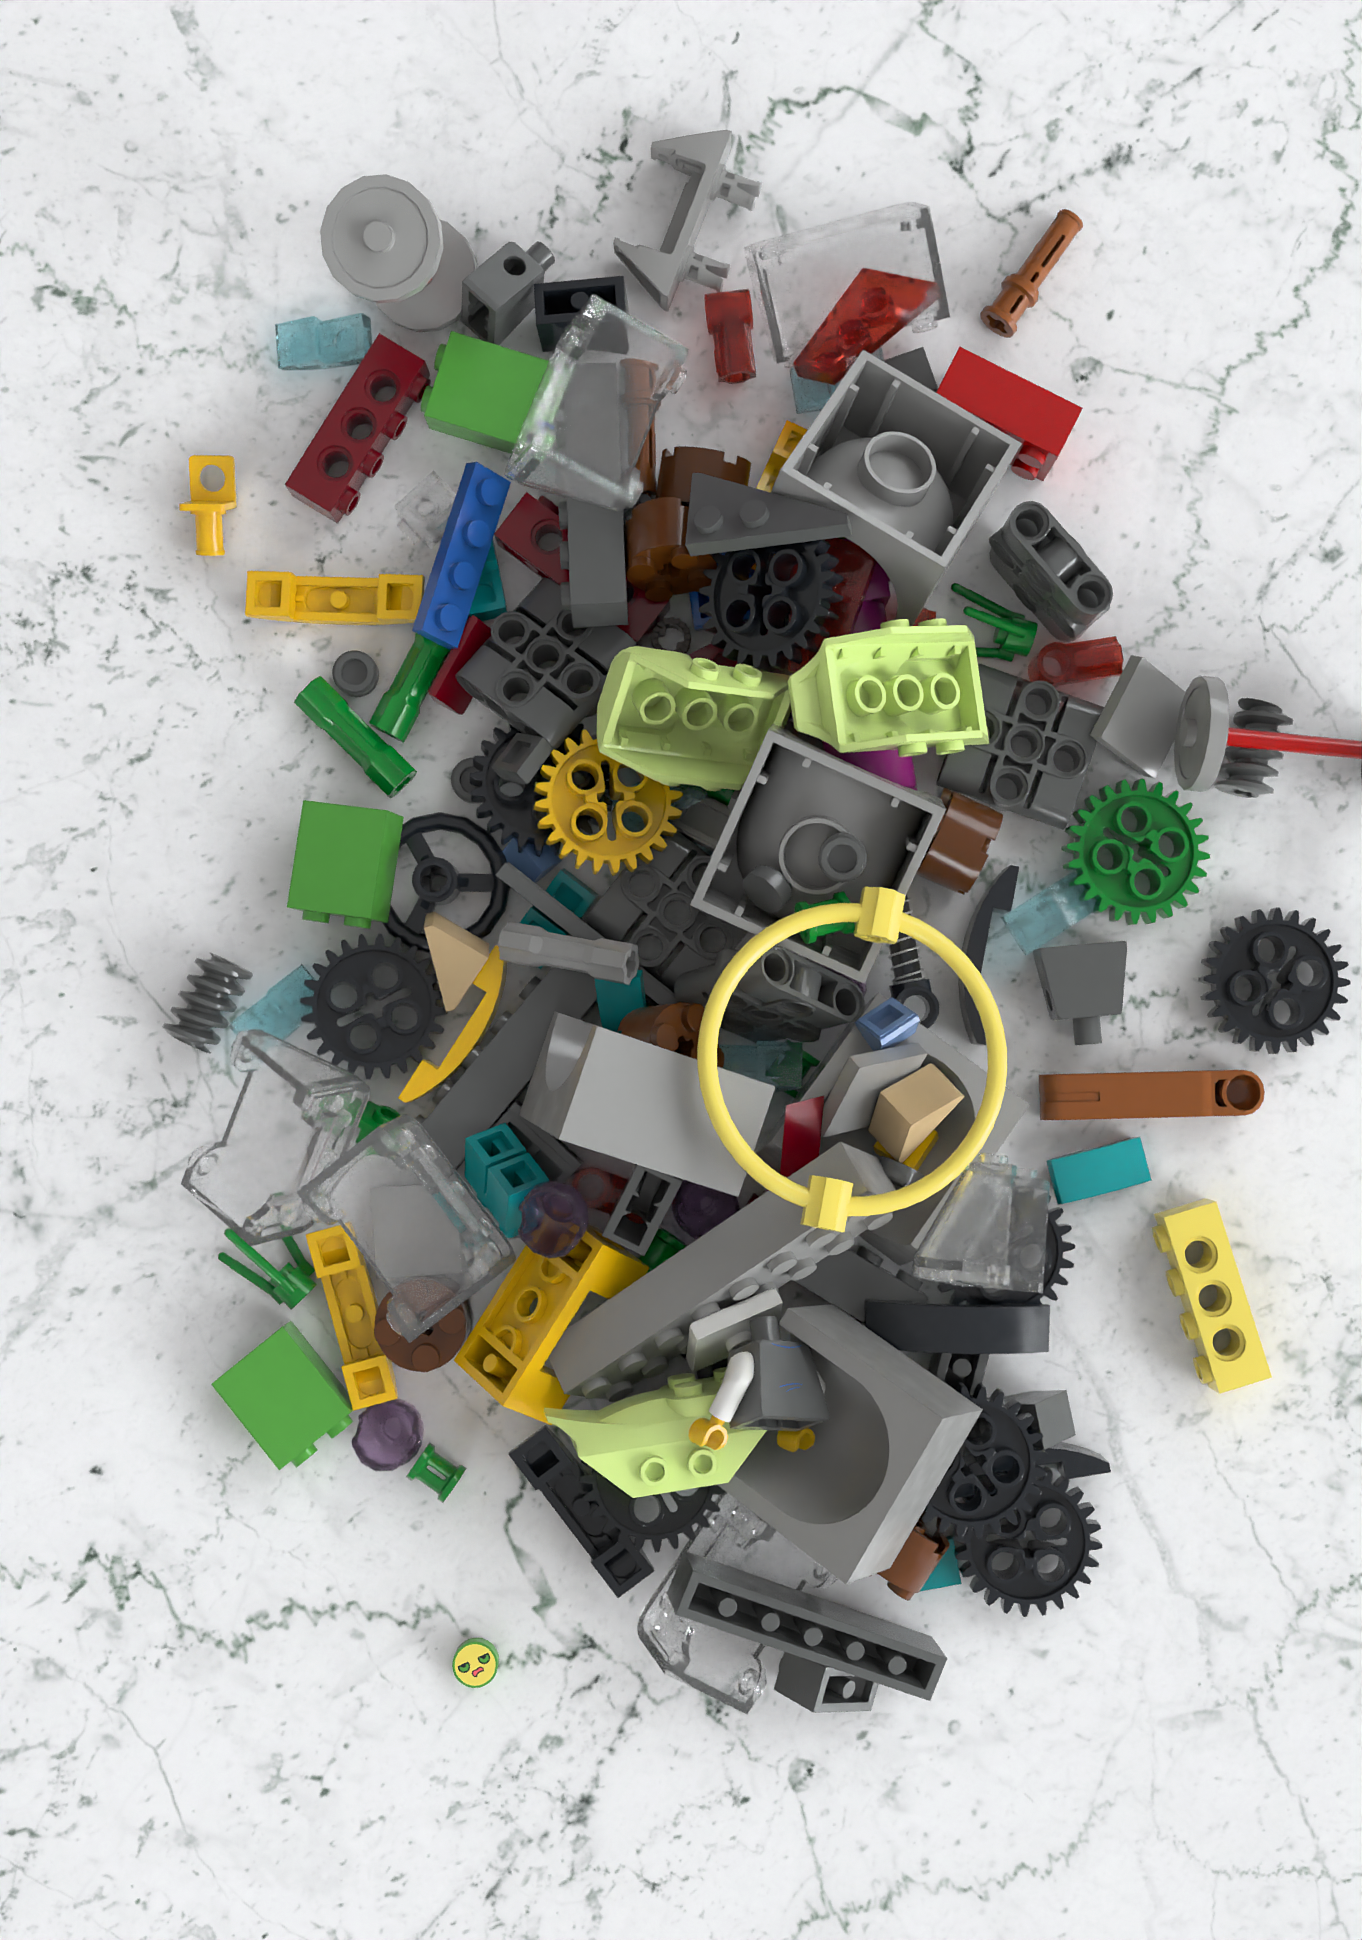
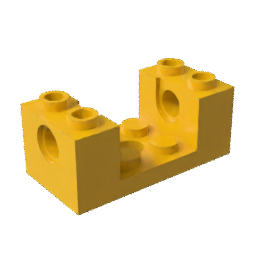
M552 1204L454 1359L467 1374L502 1406L549 1425L552 1424L548 1423L544 1408L562 1409L570 1395L564 1394L554 1369L547 1367L544 1363L589 1291L611 1299L646 1275L649 1270L646 1264L620 1244L602 1236L603 1231ZM538 1297L537 1307L531 1314L529 1311L530 1305Z

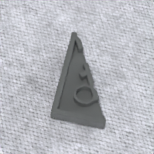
M692 474L685 543L690 556L852 536V526L846 513L706 474Z

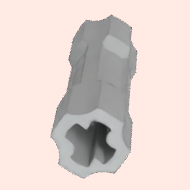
M510 921L501 930L497 944L500 952L499 959L505 962L531 967L546 965L587 973L595 979L630 985L631 980L636 976L640 962L638 946L635 944L603 938L588 940L550 933L538 926Z

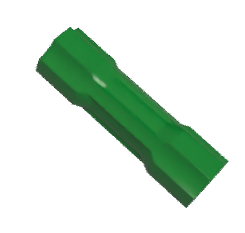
M416 633L411 649L389 690L383 694L369 724L382 733L404 743L420 714V707L451 649H447Z
M321 676L312 680L298 694L294 703L319 728L325 730L363 768L365 774L388 797H394L412 781L417 771L392 746L380 738L349 707L347 701Z

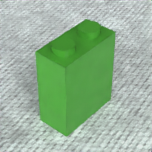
M451 331L447 345L441 343L436 353L434 369L438 373L433 387L429 385L426 387L421 401V412L425 413L424 417L429 429L530 460L557 377L554 362Z
M303 800L287 908L303 911L302 920L329 924L330 915L344 917L343 925L371 929L372 921L388 923L404 817L388 810Z
M292 1321L282 1326L211 1384L278 1470H281L290 1461L297 1468L318 1450L313 1444L325 1433L333 1439L353 1422L349 1416L353 1409L348 1391Z

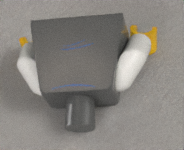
M776 1316L754 1318L749 1322L752 1342L730 1352L722 1384L709 1409L712 1416L710 1420L706 1418L695 1420L689 1429V1439L692 1443L701 1447L705 1445L713 1450L721 1449L728 1440L727 1430L723 1425L725 1422H729L730 1429L778 1431L777 1444L780 1448L790 1452H796L798 1448L807 1450L815 1442L814 1432L809 1427L830 1419L824 1397L825 1383L816 1370L810 1347L806 1343L781 1341L778 1318Z

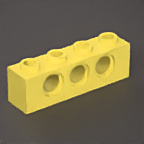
M1204 1198L1154 1214L1157 1226L1152 1227L1153 1237L1160 1253L1166 1252L1171 1269L1166 1271L1167 1282L1174 1297L1180 1296L1185 1313L1179 1315L1180 1323L1186 1338L1194 1340L1198 1357L1193 1358V1363L1202 1384L1207 1383L1208 1387L1221 1394L1272 1378L1217 1202ZM1199 1241L1203 1246V1256L1197 1263L1188 1264L1185 1259V1250L1191 1242ZM1213 1284L1217 1290L1216 1301L1211 1306L1202 1308L1199 1303V1293L1205 1286ZM1227 1328L1231 1335L1229 1345L1221 1351H1215L1213 1347L1214 1335L1219 1330Z

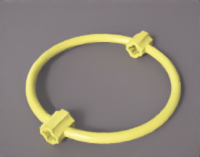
M865 886L861 892L860 903H836L812 907L786 916L766 927L751 938L727 964L715 983L704 1009L697 1046V1068L702 1097L712 1125L728 1152L753 1179L784 1200L803 1207L801 1225L845 1232L847 1216L886 1214L907 1208L927 1199L957 1178L973 1161L992 1131L1001 1108L1007 1076V1047L1003 1024L992 993L974 964L950 939L920 919L902 912L905 895L896 890ZM856 922L854 936L869 942L895 944L898 939V933L901 932L926 945L938 954L964 983L973 998L985 1032L988 1061L986 1087L980 1109L967 1136L952 1155L930 1174L901 1189L883 1194L851 1196L853 1183L815 1175H809L808 1185L804 1187L776 1172L749 1147L740 1135L724 1103L719 1084L717 1069L719 1030L729 999L739 981L748 969L777 943L791 935L824 924Z

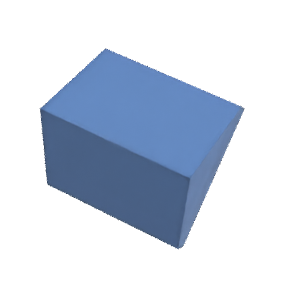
M515 837L511 839L502 851L506 857L507 864L508 862L534 883H537L562 862L558 855L555 856L549 845H544L540 857L535 854L534 844L529 843L522 853H518V839Z
M892 997L859 1018L855 1024L871 1049L877 1051L895 1047L916 1032L920 1019L918 1014Z

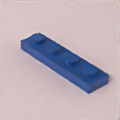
M478 462L466 463L412 629L413 632L447 649H455L459 646L511 484L509 480Z

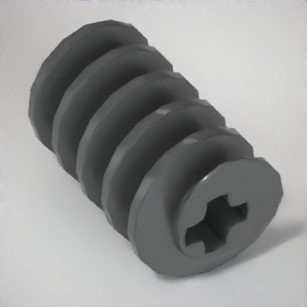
M1241 698L1238 700L1239 707L1244 711L1237 712L1234 715L1233 721L1239 729L1281 733L1277 730L1278 726L1293 725L1294 720L1283 714V710L1275 704L1253 698ZM1229 746L1225 749L1224 757L1231 763L1222 764L1219 770V774L1226 780L1218 781L1214 786L1221 792L1246 798H1257L1259 795L1273 794L1274 789L1265 784L1263 778L1278 776L1279 772L1267 764L1269 760L1283 759L1284 754L1273 750Z
M210 953L212 955L211 959L196 958L195 963L204 971L202 976L188 974L186 978L196 988L195 991H180L178 994L188 1004L187 1008L172 1007L170 1010L180 1020L179 1024L164 1023L162 1026L167 1033L177 1040L210 1054L211 1052L204 1044L217 1045L221 1041L220 1037L212 1030V1027L224 1029L229 1025V1022L220 1011L235 1012L237 1008L228 995L242 996L245 992L236 979L250 980L253 976L252 972L213 953Z

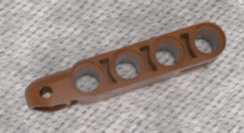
M1247 1070L1039 1075L1040 1120L1249 1115L1260 1108L1264 1101L1265 1091L1260 1078L1252 1071Z

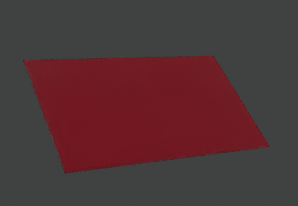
M825 1095L788 1104L785 1107L780 1174L786 1178L819 1156Z

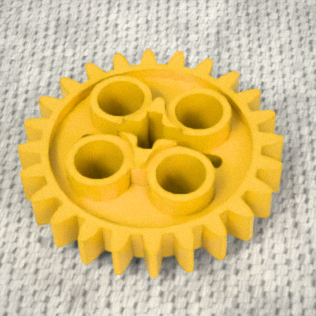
M586 729L582 730L580 734L579 746L569 737L566 738L563 745L567 754L564 755L556 750L551 752L550 759L556 768L543 765L540 774L549 782L536 783L534 790L546 796V799L535 802L534 810L547 812V816L543 817L537 825L539 829L552 828L553 832L546 841L547 845H552L559 841L564 845L559 854L560 859L567 857L571 852L576 854V869H579L586 860L592 861V873L594 875H597L602 864H608L611 875L616 876L621 862H624L630 872H634L637 868V856L645 863H651L653 855L650 847L661 852L667 847L660 834L673 837L677 831L667 820L679 819L682 815V811L671 806V803L679 801L683 793L677 790H670L669 786L661 784L639 772L637 773L640 778V784L634 787H627L619 781L617 771L621 768L630 767L600 753L597 739L593 740ZM602 762L609 764L610 798L618 800L611 813L616 836L614 841H610L607 837L608 819L606 803L598 802L605 791V781L601 769ZM580 770L587 771L594 777L595 787L589 790L579 789L572 781V774ZM627 812L637 813L643 819L644 829L639 832L627 830L622 824V815ZM582 815L592 816L599 824V832L591 836L581 833L576 826V819Z

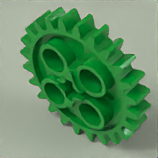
M1142 778L1134 781L1132 790L1126 779L1116 783L1115 792L1109 785H1106L1099 789L1100 799L1093 795L1084 799L1089 812L1083 809L1073 812L1072 815L1080 825L1065 828L1064 832L1075 838L1073 843L1066 844L1061 848L1062 851L1073 854L1074 860L1065 863L1063 869L1076 870L1077 876L1068 884L1070 887L1081 884L1084 886L1085 890L1079 897V901L1083 902L1094 898L1096 900L1093 907L1094 914L1102 913L1107 908H1110V922L1119 921L1123 913H1125L1127 925L1130 926L1138 923L1140 914L1145 924L1156 922V912L1163 919L1173 916L1171 904L1178 909L1188 906L1186 898L1182 893L1188 895L1199 893L1200 890L1192 882V879L1207 876V872L1198 867L1197 864L1199 861L1210 858V854L1198 850V844L1207 841L1209 836L1196 835L1194 830L1203 822V819L1195 818L1189 820L1186 815L1191 810L1193 804L1190 802L1178 807L1176 801L1179 791H1172L1164 797L1162 796L1163 783L1161 782L1153 784L1148 791L1145 779ZM1124 810L1132 812L1136 817L1137 827L1134 832H1130L1123 827L1121 816ZM1103 829H1108L1110 834L1117 840L1106 837L1103 834ZM1162 835L1167 836L1174 845V851L1170 858L1160 852L1159 839ZM1134 844L1140 846L1137 854L1142 857V859L1136 861L1132 859L1134 850L1129 847ZM1100 847H1104L1112 853L1113 865L1109 870L1103 868L1098 863L1097 852ZM1155 865H1161L1166 868L1168 875L1164 876L1162 871ZM1138 872L1145 874L1150 881V889L1146 895L1141 894L1134 885V879Z

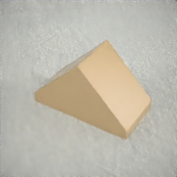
M436 912L427 913L424 930L445 1010L446 1012L456 1009L488 960L490 944Z
M930 1063L880 1092L868 1131L896 1161L903 1163L965 1096L934 1064Z

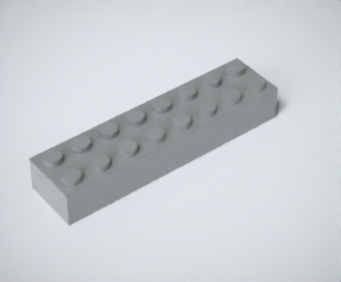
M843 1142L837 1143L788 1177L791 1181L804 1187L808 1185L809 1175L853 1183L851 1196L878 1195L896 1190L891 1180L885 1174L878 1157ZM767 1191L568 1327L548 1357L564 1394L583 1396L586 1399H605L609 1402L619 1401L633 1392L632 1386L643 1378H652L663 1373L669 1368L668 1362L679 1354H687L689 1327L692 1322L771 1288H776L779 1294L778 1288L790 1280L796 1281L807 1277L816 1270V1263L826 1256L837 1255L848 1250L855 1243L853 1238L865 1230H874L887 1224L893 1218L892 1212L871 1216H847L845 1232L824 1230L801 1225L803 1207L786 1201L771 1191Z

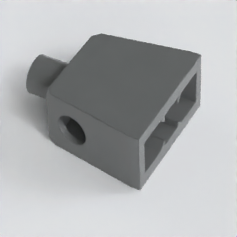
M537 241L525 252L515 242H508L462 281V323L481 340L500 345L535 308L534 284L544 283L545 271L555 263V258L549 248L542 242Z
M1127 941L1046 947L1033 950L1036 968L1051 1020L1072 1019L1075 1045L1102 1043L1100 1016L1119 1015L1122 1013Z
M635 1164L615 1203L602 1236L645 1256L683 1179ZM635 1213L643 1219L644 1223L632 1222L626 1217V1214Z

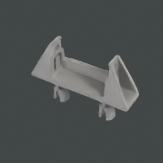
M730 130L705 132L652 142L651 159H658L671 164L675 170L691 176L690 180L685 184L660 251L643 245L634 246L620 241L616 237L614 239V253L664 311H669L678 285L684 279L709 287L719 293L723 290V279L721 277L727 279L730 264H724L694 252V244L711 200L714 201L718 197L753 211L755 197H759L762 187L761 182H755L726 171L725 164L731 151L732 131Z

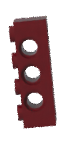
M378 334L286 481L285 486L294 498L337 524L344 514L348 516L353 512L360 500L361 493L359 489L367 476L373 478L379 471L384 460L382 452L390 439L395 441L402 434L408 419L405 415L414 401L416 403L422 401L426 387L431 384L429 379L430 372L425 360L382 334ZM389 386L396 389L395 395L388 401L381 402L375 399L376 393L383 387ZM370 424L373 426L372 432L368 437L360 440L352 438V432L358 425ZM346 461L349 463V468L343 476H328L329 469L335 462Z
M526 492L494 533V537L498 546L539 577L549 578L561 586V582H569V569L561 570L560 546L555 550L546 551L541 549L538 543L541 537L548 533H555L562 538V541H568V529L560 530L559 509L557 505L543 495L537 500ZM626 577L627 587L634 593L633 598L627 603L628 625L616 626L627 633L638 646L642 647L652 634L656 623L661 621L669 612L670 599L663 602L648 600L645 597V591L635 587Z

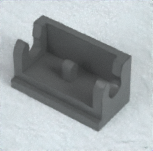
M517 1101L493 1127L503 1123L508 1125L525 1147L526 1153L532 1156L549 1178L548 1192L544 1194L550 1199L584 1161L561 1140L519 1116L523 1104Z

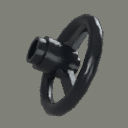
M442 812L413 817L402 825L399 849L406 843L418 864L412 874V885L419 899L406 923L401 921L390 904L388 923L382 922L388 933L395 938H401V942L410 948L415 945L418 947L417 950L430 953L426 934L422 933L426 914L433 912L437 905L451 903L458 897L460 892H491L489 905L477 922L465 929L480 939L489 935L506 911L510 887L496 876V873L505 862L507 863V860L492 834H489L487 830L467 817ZM443 830L463 835L479 846L490 864L491 874L459 873L457 868L450 862L434 856L422 833ZM438 875L446 877V885H442L440 891H435L432 887L433 879Z

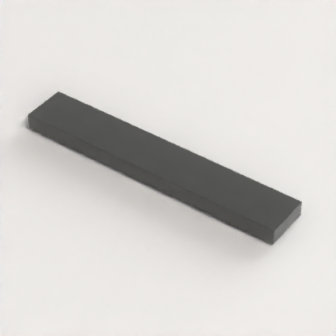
M505 862L496 873L500 880L572 937L588 940L605 939L509 862L508 864ZM638 967V970H643L645 994L658 1005L678 1003L675 994L642 967Z

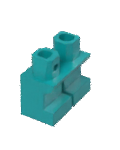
M506 1123L465 1138L464 1177L477 1193V1199L483 1207L489 1209L499 1223V1228L506 1238H512L529 1231L531 1221L545 1215L535 1199L536 1196L548 1192L549 1178L532 1156L526 1153L525 1147Z

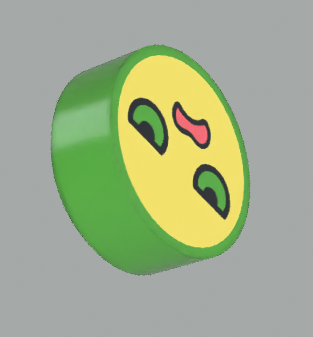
M470 1638L464 1641L456 1650L452 1663L454 1675L460 1683L467 1687H483L490 1683L497 1673L499 1654L495 1646L488 1640Z

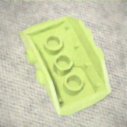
M940 618L920 622L918 626H910L908 619H898L880 624L881 629L826 638L823 640L817 654L800 670L790 675L788 679L794 728L799 732L823 740L840 753L898 749L899 757H910L927 753V748L936 747V754L944 755L964 751V745L989 744L974 635L967 625L947 626L946 619Z
M640 646L623 649L611 662L597 706L596 736L599 752L667 786L675 787L680 784L700 786L709 791H719L721 788L741 790L768 729L772 724L782 728L787 724L792 710L788 687L790 675L763 672L746 664H737L735 667L721 666L705 658L692 659L687 654Z
M727 1367L715 1369L713 1371L714 1377L696 1379L695 1374L691 1373L670 1376L667 1378L668 1385L660 1387L659 1390L627 1397L600 1410L544 1408L548 1423L559 1427L570 1436L578 1457L632 1498L729 1483L767 1431L730 1429L729 1422H725L723 1427L727 1430L728 1440L723 1448L713 1450L705 1445L701 1447L690 1441L689 1429L693 1422L699 1418L710 1420L712 1414L709 1412V1409L722 1384Z

